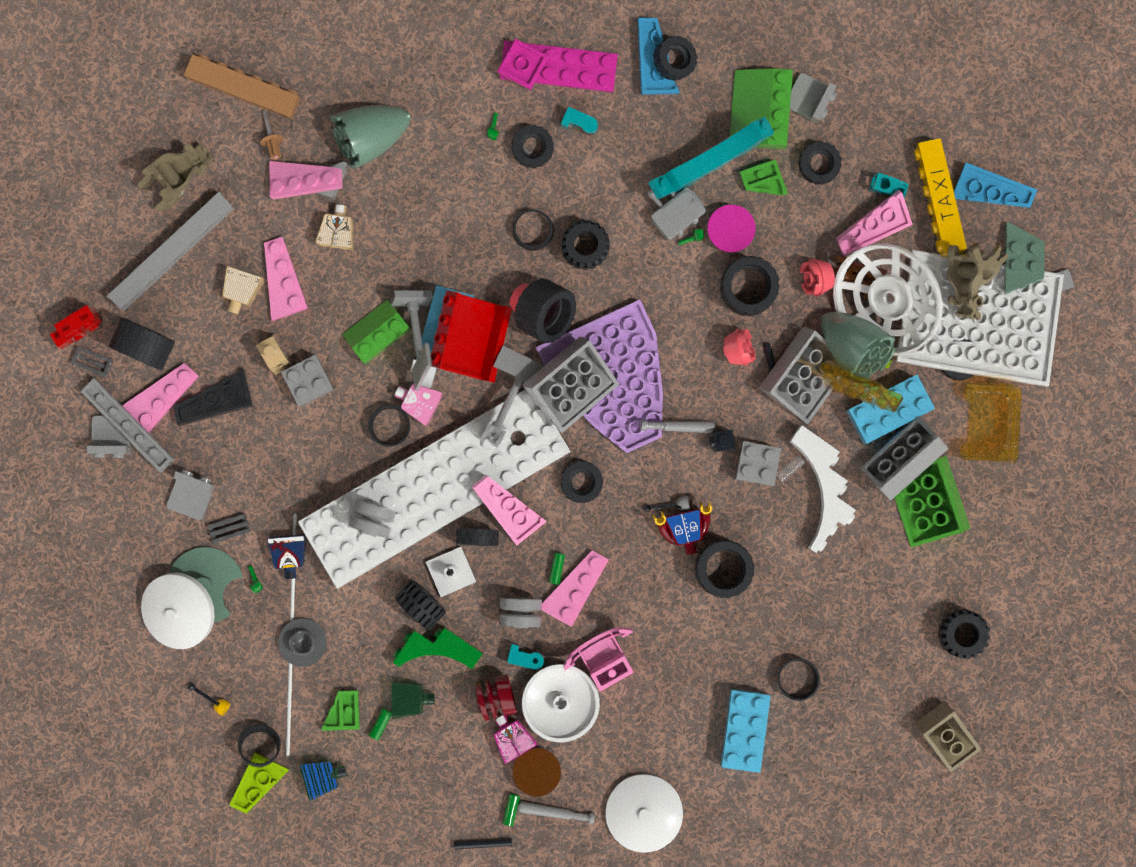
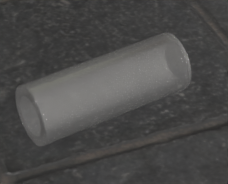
M797 455L777 473L776 477L781 483H784L806 464L805 461Z

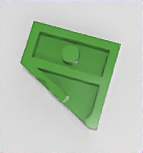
M776 159L739 172L745 191L782 196L788 194Z
M359 690L338 691L322 731L360 729Z

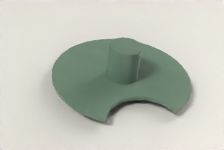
M211 547L195 548L180 556L171 567L169 573L189 575L204 586L213 602L214 623L232 614L225 607L223 593L231 581L243 578L242 572L235 560L227 553Z

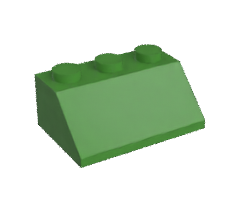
M386 300L342 335L366 365L411 329L394 307H391V303Z

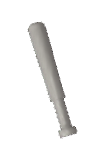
M644 419L640 420V431L659 429L663 431L713 433L716 428L714 422L706 421L646 422Z
M521 801L518 804V812L566 820H582L588 822V824L594 823L595 813H577L568 809Z

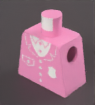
M412 384L410 390L399 386L394 396L404 401L401 406L404 411L425 426H428L443 393L420 386L419 390H415L414 384Z

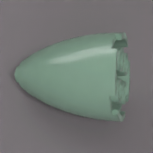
M369 105L336 113L330 117V120L334 122L335 127L332 133L342 156L349 159V166L352 169H356L376 159L392 147L408 128L411 117L408 111H404L403 108L387 105Z
M843 312L825 313L821 318L822 335L831 355L854 382L858 384L868 382L872 374L878 369L882 371L891 360L896 349L893 346L895 339L874 323Z

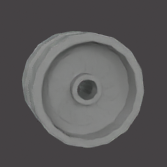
M355 500L354 512L364 516L363 518L357 516L350 517L348 527L359 530L363 534L388 539L391 528L381 524V521L394 522L396 512Z
M500 598V608L512 611L511 613L499 615V625L511 626L512 628L541 627V616L530 614V611L541 610L542 599Z

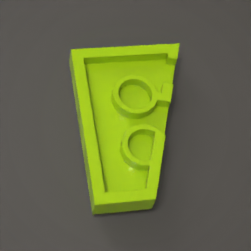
M255 752L251 762L264 763L270 759ZM275 761L265 767L248 765L229 806L247 814L290 768Z

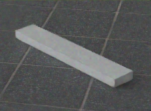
M93 378L80 391L160 473L175 460L96 378Z

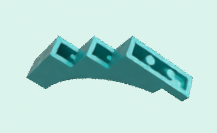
M766 117L755 120L715 147L670 170L665 175L651 180L648 184L657 200L695 184L707 174L717 171L733 159L745 155L772 136L774 131Z

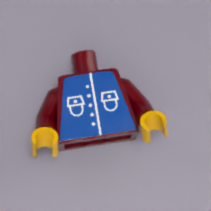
M710 501L707 507H703L702 502H700V509L667 517L661 511L662 515L660 518L657 519L655 515L652 517L657 524L660 535L670 544H675V546L684 545L687 556L697 553L695 542L703 540V537L707 535L711 523L712 506Z

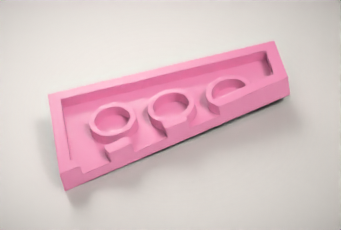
M269 161L270 198L273 200L342 189V170L340 168Z
M900 190L896 191L836 237L843 256L913 225L902 192Z
M283 237L265 242L271 321L273 322L306 310L308 306Z
M184 363L122 406L150 432L197 380L199 375Z
M487 475L471 486L516 545L547 522Z
M592 550L542 603L541 610L572 627L609 559Z

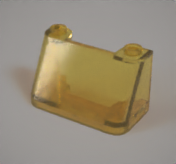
M967 383V388L964 389V398L970 403L968 441H965L960 449V454L963 456L962 460L1017 463L1022 403L1021 388L1013 384Z

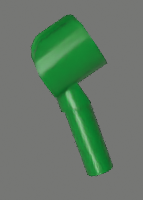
M498 113L493 114L492 123L487 137L496 141L500 132L495 129Z
M702 229L693 230L692 237L678 241L679 246L688 242L702 241L704 239V231Z
M249 566L248 569L254 581L249 587L254 593H258L263 589V585L256 577L253 566Z

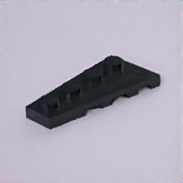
M245 370L238 371L237 374L223 379L217 385L210 386L204 392L194 395L174 406L178 426L253 407Z

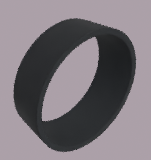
M527 210L521 213L514 221L513 237L520 247L529 251H537L543 249L551 242L554 226L549 216L544 212ZM527 212H539L549 221V236L539 245H527L517 236V221Z
M396 405L380 406L369 418V433L373 440L382 446L392 447L399 445L407 438L410 432V419L407 413ZM383 410H398L407 420L408 428L406 435L396 443H384L374 433V419Z
M797 658L786 662L778 674V686L781 692L787 698L794 701H804L811 698L817 692L820 685V675L817 668L806 659ZM791 662H804L814 672V685L805 695H790L781 686V672Z
M264 724L249 726L241 733L238 739V751L242 759L253 767H265L271 764L276 759L281 747L278 733L270 726ZM253 733H266L274 739L277 751L275 756L269 761L254 763L243 756L242 744Z

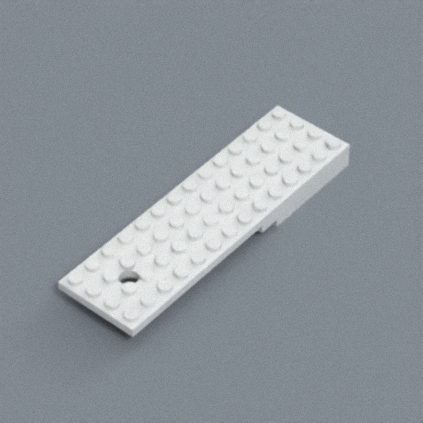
M526 390L520 392L514 398L503 422L504 427L502 430L506 431L498 447L494 446L495 440L487 436L484 441L480 440L488 423L492 425L493 421H496L504 402L298 521L337 589L483 504L471 486L485 475L507 490L570 453L556 426L537 406ZM515 431L522 432L525 435L524 444L520 446L514 445L511 442V434ZM355 500L396 512L394 522L381 521V524L391 528L388 539L363 534L359 530L348 527L350 517L357 516L363 518L364 516L354 512Z

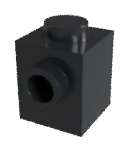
M733 430L713 432L712 437H709L711 449L714 448L715 452L735 449Z

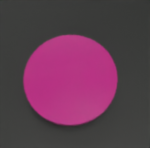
M725 205L718 208L711 215L708 222V235L715 247L725 252L733 253L745 249L752 242L755 235L756 227L752 215L745 208L738 205Z

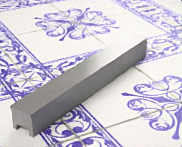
M218 192L110 292L107 297L120 310L125 311L234 209L232 205L224 198L222 193Z

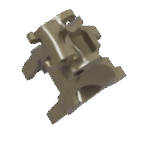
M188 143L183 147L184 149L180 154H163L142 171L144 178L138 184L140 189H147L156 179L164 188L159 192L163 200L155 206L158 211L163 210L165 212L181 199L191 177L194 174L198 176L203 175L208 170L209 165L214 162V157L202 143L196 148H193L191 143Z
M974 243L962 255H960L957 245L949 246L950 264L946 276L954 288L955 295H949L947 301L951 305L958 306L957 317L981 319V313L976 310L983 305V298L978 296V289L982 285L989 283L999 273L1002 263L1009 256L1003 252L1000 254L1002 249L1000 246L995 245L992 252L984 258L983 256L986 252L979 250L980 245L978 243Z

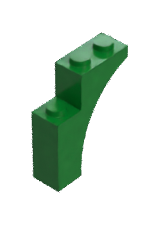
M447 627L437 631L433 637L436 639L435 643L415 630L413 633L409 632L403 640L406 642L403 649L398 648L393 655V658H395L393 664L400 667L404 663L418 657L437 655L452 658L473 669L483 652Z

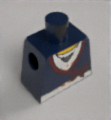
M306 535L268 538V545L275 569L284 568L285 579H295V567L304 566Z

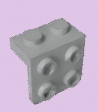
M801 73L791 90L790 110L815 123H818L820 118L824 120L829 110L826 108L828 102H833L838 93L835 91L837 85L831 82L829 85H826Z
M94 416L92 418V446H87V454H93V458H105V454H112V458H124V454H131V443L105 416Z
M182 469V472L176 471L173 479H176V482L167 502V508L191 518L202 520L216 485L211 484V480L200 476V479L192 477L193 473Z

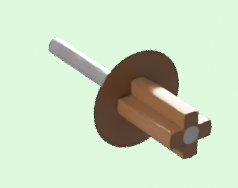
M263 110L262 113L268 136L264 137L260 144L268 147L271 159L278 160V158L282 157L279 143L284 138L281 135L272 134L267 111Z

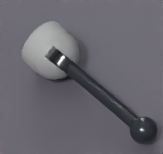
M689 496L679 497L676 503L653 506L646 504L643 509L649 512L652 509L677 507L680 511H690Z

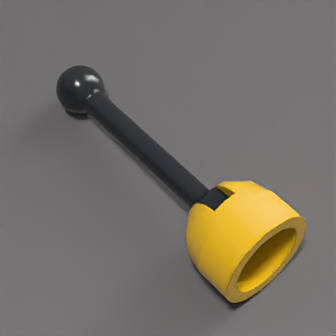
M188 684V690L195 691L214 704L216 713L223 716L227 712L231 703L224 699L216 701L197 689L195 684Z

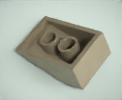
M946 701L914 723L950 772H953L982 750Z

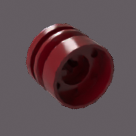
M508 674L495 677V686L493 687L489 680L486 679L485 689H483L481 681L475 682L476 701L484 721L490 720L489 711H492L493 717L496 719L498 717L497 709H501L504 716L517 713Z

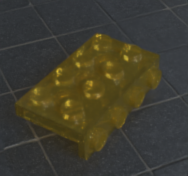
M822 363L819 367L823 378L832 385L831 388L837 393H843L853 399H859L867 404H872L895 413L903 401L901 394L885 389L881 383L826 363Z

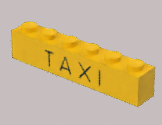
M941 138L920 142L917 144L916 149H914L915 160H919L920 164L918 173L920 179L924 181L922 189L924 197L928 198L927 211L929 216L932 215L933 219L931 228L933 234L937 236V241L935 242L937 252L941 253V257L949 256V246L957 245L959 253H963L967 246Z

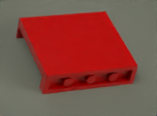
M446 290L437 332L434 337V345L430 354L431 367L495 383L498 369L493 366L504 345L512 308L462 295L460 292Z

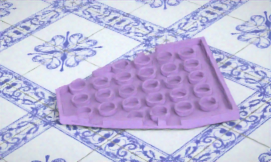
M641 300L562 335L560 339L555 340V342L544 343L536 347L543 364L546 365L577 338L582 337L590 340L619 385L583 416L594 428L626 453L662 437V430L659 429L640 431V420L642 419L646 420V422H662L663 404L657 336Z

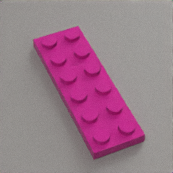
M504 41L502 62L513 43L512 41ZM525 43L549 56L535 84L613 93L618 54ZM500 75L501 80L511 81L510 79Z

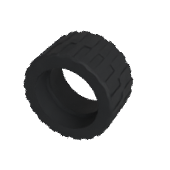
M744 256L733 261L725 270L720 281L722 300L732 312L742 316H754L766 311L777 298L778 290L780 289L779 276L775 268L768 261L755 256ZM751 268L758 270L767 281L766 295L757 303L745 304L739 301L732 292V280L743 269Z
M537 279L523 290L518 299L514 312L515 324H517L518 329L541 342H555V340L560 339L566 333L574 320L576 313L575 296L570 290L548 279Z
M121 318L109 348L153 368L163 370L175 341L125 318Z
M719 540L706 545L699 552V556L696 558L695 576L699 585L707 593L719 598H732L748 589L747 587L751 584L755 573V566L751 554L741 544L730 540ZM719 551H730L736 554L742 563L740 579L729 587L715 585L707 575V562L713 554Z

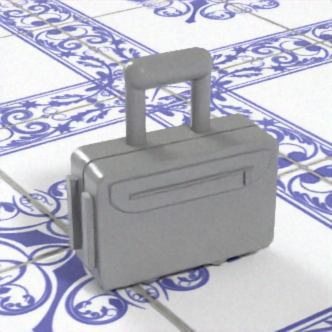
M685 188L679 194L672 193L671 196L673 198L665 205L659 199L657 200L652 189L648 191V195L660 208L651 215V221L667 241H671L677 235L682 236L684 230L691 224L696 225L699 218L706 211L702 201L689 188Z

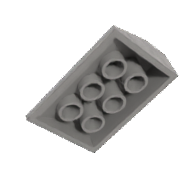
M803 326L759 389L808 425L845 372L831 355L825 339L815 330Z
M579 337L527 380L523 387L556 428L563 433L616 388L619 383L591 341Z

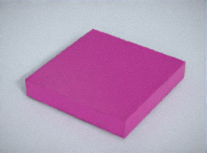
M515 38L497 73L531 91L549 56Z

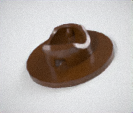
M531 748L519 755L514 763V782L523 793L529 796H545L552 792L560 781L561 767L559 761L554 754L546 749Z

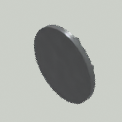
M306 618L295 619L289 622L282 629L278 640L279 650L283 658L290 664L300 667L316 663L323 656L327 645L326 635L322 627L315 621Z

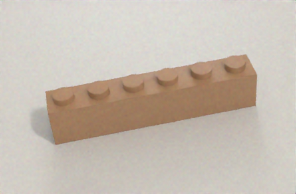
M192 54L184 73L186 79L293 120L301 101L296 91L288 88L286 91L282 90L280 85L269 82L267 84L262 82V78L256 75L249 77L244 75L245 72L238 68L231 70L226 68L227 65L220 61L213 63L209 61L207 56L202 54L195 56Z

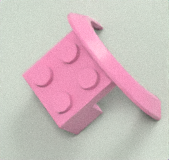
M615 627L589 639L568 655L563 665L564 671L574 666L575 660L581 656L599 691L634 673L615 639V636L621 635L623 638L633 632L632 629L628 627Z

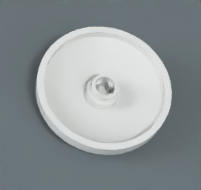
M183 573L164 574L153 580L143 594L141 612L144 623L151 635L163 645L174 649L191 648L202 642L210 633L214 623L213 602L204 586L193 577Z
M564 664L547 666L533 675L525 687L522 698L524 717L530 728L546 740L553 742L575 740L588 732L597 719L600 705L597 688L584 671L574 666L565 671L563 668Z
M638 774L624 779L613 789L607 801L606 821L613 837L622 846L632 851L653 852L665 847L675 838L682 824L683 808L679 795L667 781L655 775Z

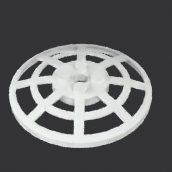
M872 244L855 251L840 266L833 289L836 311L846 313L842 289L853 290L854 302L859 312L855 316L874 323L891 336L910 334L914 344L896 348L893 356L912 353L925 345L933 337L942 317L943 304L941 292L931 270L915 254L896 245ZM874 249H891L892 259L871 261L864 253ZM900 253L914 260L923 269L924 273L918 275L910 266L901 262ZM858 258L865 267L858 273L855 283L843 281L848 267ZM891 264V274L882 275L876 266ZM900 267L908 271L914 279L906 282L899 276ZM868 271L876 278L870 286L861 284ZM930 279L936 294L937 309L928 305V293L924 281ZM918 285L922 292L923 302L914 299L912 289ZM860 292L868 293L870 306L865 309L861 302ZM887 293H891L894 296V302L888 299ZM912 307L922 310L914 324L908 315ZM875 312L883 318V326L873 321L869 315ZM927 313L935 316L936 320L930 332L920 340L916 329L922 324ZM902 318L907 327L893 330L891 329L892 321Z

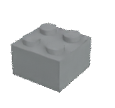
M313 355L281 372L299 407H303L335 390L317 355Z
M742 441L735 480L775 486L781 448Z

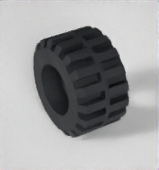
M580 220V222L572 223V226L566 229L562 239V252L571 266L574 265L575 268H582L583 270L594 269L606 259L610 241L608 233L605 232L604 227H601L599 223H594L592 220ZM588 234L596 239L597 248L593 254L585 256L575 250L574 242L578 236Z
M410 580L395 596L397 603L425 629L431 630L446 614L444 607L414 580Z
M955 610L953 613L947 614L948 616L942 619V625H939L940 633H938V637L941 639L939 642L944 646L943 649L955 657L964 659L975 658L978 656L977 654H982L984 647H988L989 643L987 641L991 636L988 635L990 628L986 625L987 621L980 614L969 610ZM961 623H969L974 629L973 640L965 646L959 645L954 638L955 629Z

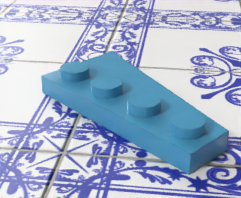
M638 18L641 95L679 94L675 81L662 77L654 65L653 55L655 54V48L664 41L658 19Z
M965 163L955 186L954 196L955 199L1030 208L1037 189Z

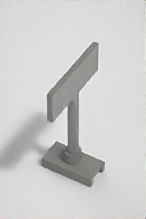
M394 291V298H391V307L407 306V310L410 313L417 360L412 368L414 389L419 390L432 363L429 343H425L422 346L418 311L419 306H429L433 298L432 291Z
M505 346L502 347L493 367L514 376L515 380L496 421H493L492 425L488 423L480 440L484 441L487 436L496 441L495 447L499 446L506 431L502 430L504 427L503 422L521 383L529 380L545 365Z

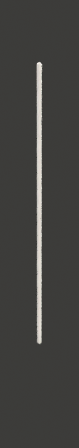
M294 514L293 535H296L297 514ZM291 579L290 622L294 620L295 579ZM290 663L288 671L287 756L290 754L292 664Z

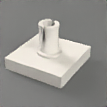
M462 547L426 562L441 597L476 582Z

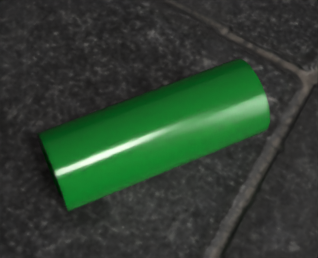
M554 552L548 583L560 585L565 554Z
M382 708L368 736L379 741L393 713Z
M509 793L502 824L507 826L514 825L520 795Z

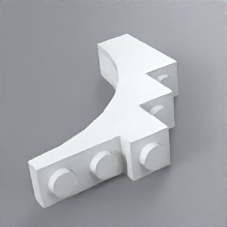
M801 425L789 442L810 463L819 484L822 505L820 522L816 534L808 549L817 553L818 550L821 552L826 546L827 542L825 540L829 535L832 536L838 528L837 523L845 526L846 523L849 525L853 521L855 509L837 497L838 494L841 496L848 487L845 485L847 480L829 468L830 465L833 467L840 457L837 456L839 451Z

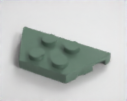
M1007 222L1005 224V253L1009 256L1005 261L1004 294H1010L1014 290L1042 281L1044 279L1045 241Z

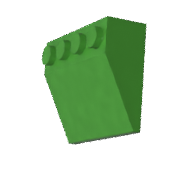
M775 68L735 70L730 137L753 121L766 117L774 134L755 148L786 150L793 70Z
M947 456L939 457L894 497L911 547L970 529Z

